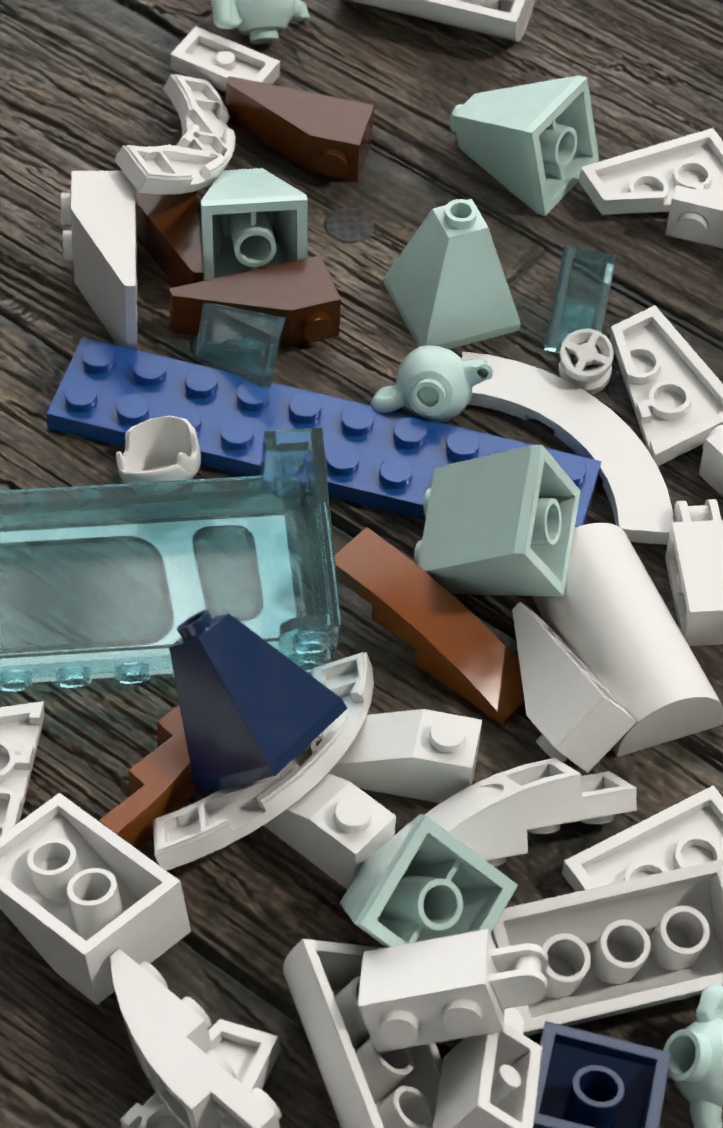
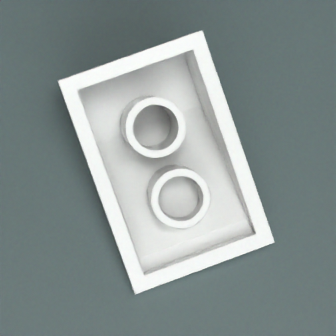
M71 171V193H61L62 225H72V230H63L64 262H74L75 284L118 346L137 350L136 188L123 171Z
M58 793L0 836V909L52 969L96 1005L115 992L110 955L116 950L121 949L137 964H140L142 961L152 963L191 932L181 881L62 794Z

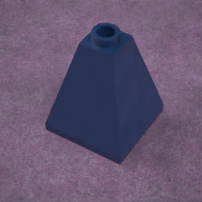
M203 610L189 617L177 627L181 638L169 647L193 782L200 794L276 776L348 709L342 698L229 613L212 618L208 610Z

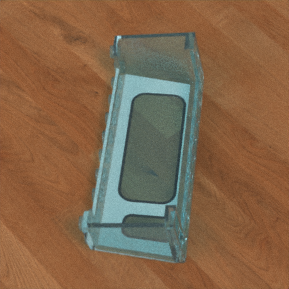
M322 428L264 431L260 476L0 491V690L22 691L32 687V683L56 681L58 686L75 688L90 684L91 679L115 678V681L118 683L136 684L147 681L150 675L173 674L174 676L169 647L181 638L177 627L189 617L203 610H208L212 618L226 613L231 614L306 672H311L313 668L325 665V661L335 656L341 628Z

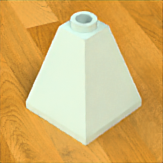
M577 75L476 93L464 105H457L450 118V128L453 133H456L458 148L539 215L546 216L579 182L581 167L599 161L588 79L584 76Z
M263 168L224 170L201 200L204 281L308 258V205L306 194Z
M456 199L450 201L445 206L433 208L384 278V285L418 347L439 346L452 349L520 331L521 322L486 222L473 200Z
M419 814L364 861L341 899L340 904L355 925L384 946L392 947L489 929L491 933L518 885L428 816Z

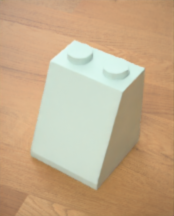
M529 445L436 467L432 487L427 489L424 496L423 507L426 520L422 540H419L415 547L414 562L451 594L564 597L580 489L543 445Z

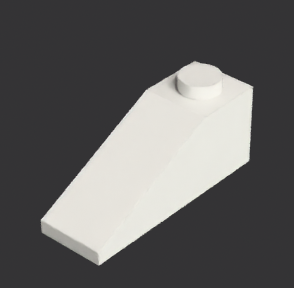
M519 602L512 609L526 715L542 733L536 742L551 758H556L563 763L569 759L588 773L628 732L636 721L556 631L523 603Z
M427 709L367 715L353 743L328 773L348 780L360 789L441 803L472 785L478 757L482 720Z
M327 773L301 799L263 826L344 888L348 889L364 861L394 836L396 815L350 781Z

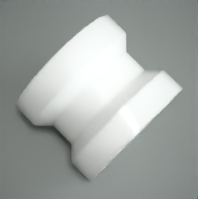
M588 328L576 330L569 334L562 342L558 370L560 378L571 382L589 394H595L603 390L610 381L614 356L612 344L607 336L597 330ZM593 364L594 367L584 370L587 365Z

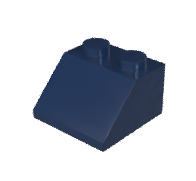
M545 1021L539 1043L542 1047L533 1128H659L671 1052Z

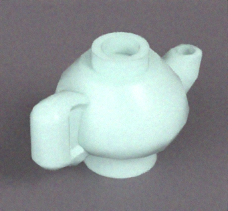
M211 0L213 23L215 26L221 29L237 28L243 35L250 36L251 44L277 42L279 40L278 33L285 30L291 19L293 21H305L310 18L306 3L301 0Z
M420 346L407 354L400 364L396 385L378 389L370 406L373 410L381 413H390L404 407L406 411L415 417L440 423L449 422L460 415L469 404L473 391L472 387L492 378L493 369L486 360H462L449 349L439 346Z
M711 984L701 994L700 1004L696 1009L697 1021L685 1029L674 1032L664 1047V1051L671 1052L668 1076L673 1079L675 1087L690 1102V1114L694 1128H722L723 986Z

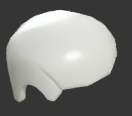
M164 416L148 419L126 431L124 454L122 455L121 451L116 452L118 473L120 478H122L123 484L135 493L154 497L164 496L184 489L197 474L201 465L198 438L190 422L184 418Z

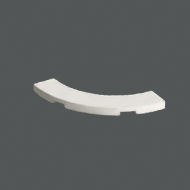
M176 74L170 75L163 90L171 99L181 120L182 138L176 146L170 144L156 147L123 145L115 158V162L139 193L159 195L183 194L206 188L225 170L235 149L234 130L227 126L230 118L228 110L209 80Z
M462 351V360H486L493 369L491 379L472 387L473 391L468 405L502 411L524 420L536 419L554 429V436L568 445L579 456L602 461L599 475L603 480L602 487L611 504L616 525L624 530L630 542L668 544L671 524L674 522L666 484L646 446L618 415L588 392L545 370L515 360Z
M367 652L355 654L311 670L312 676L342 698L348 709L276 776L220 789L198 802L153 820L155 857L160 867L167 871L190 863L252 833L301 799L327 775L355 740L371 704L374 681L373 668Z

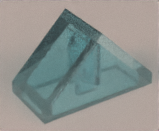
M564 246L544 350L560 353L562 342L569 334L576 330L588 328L603 334L617 255Z
M205 303L203 304L195 355L261 388H270L277 368L286 318Z

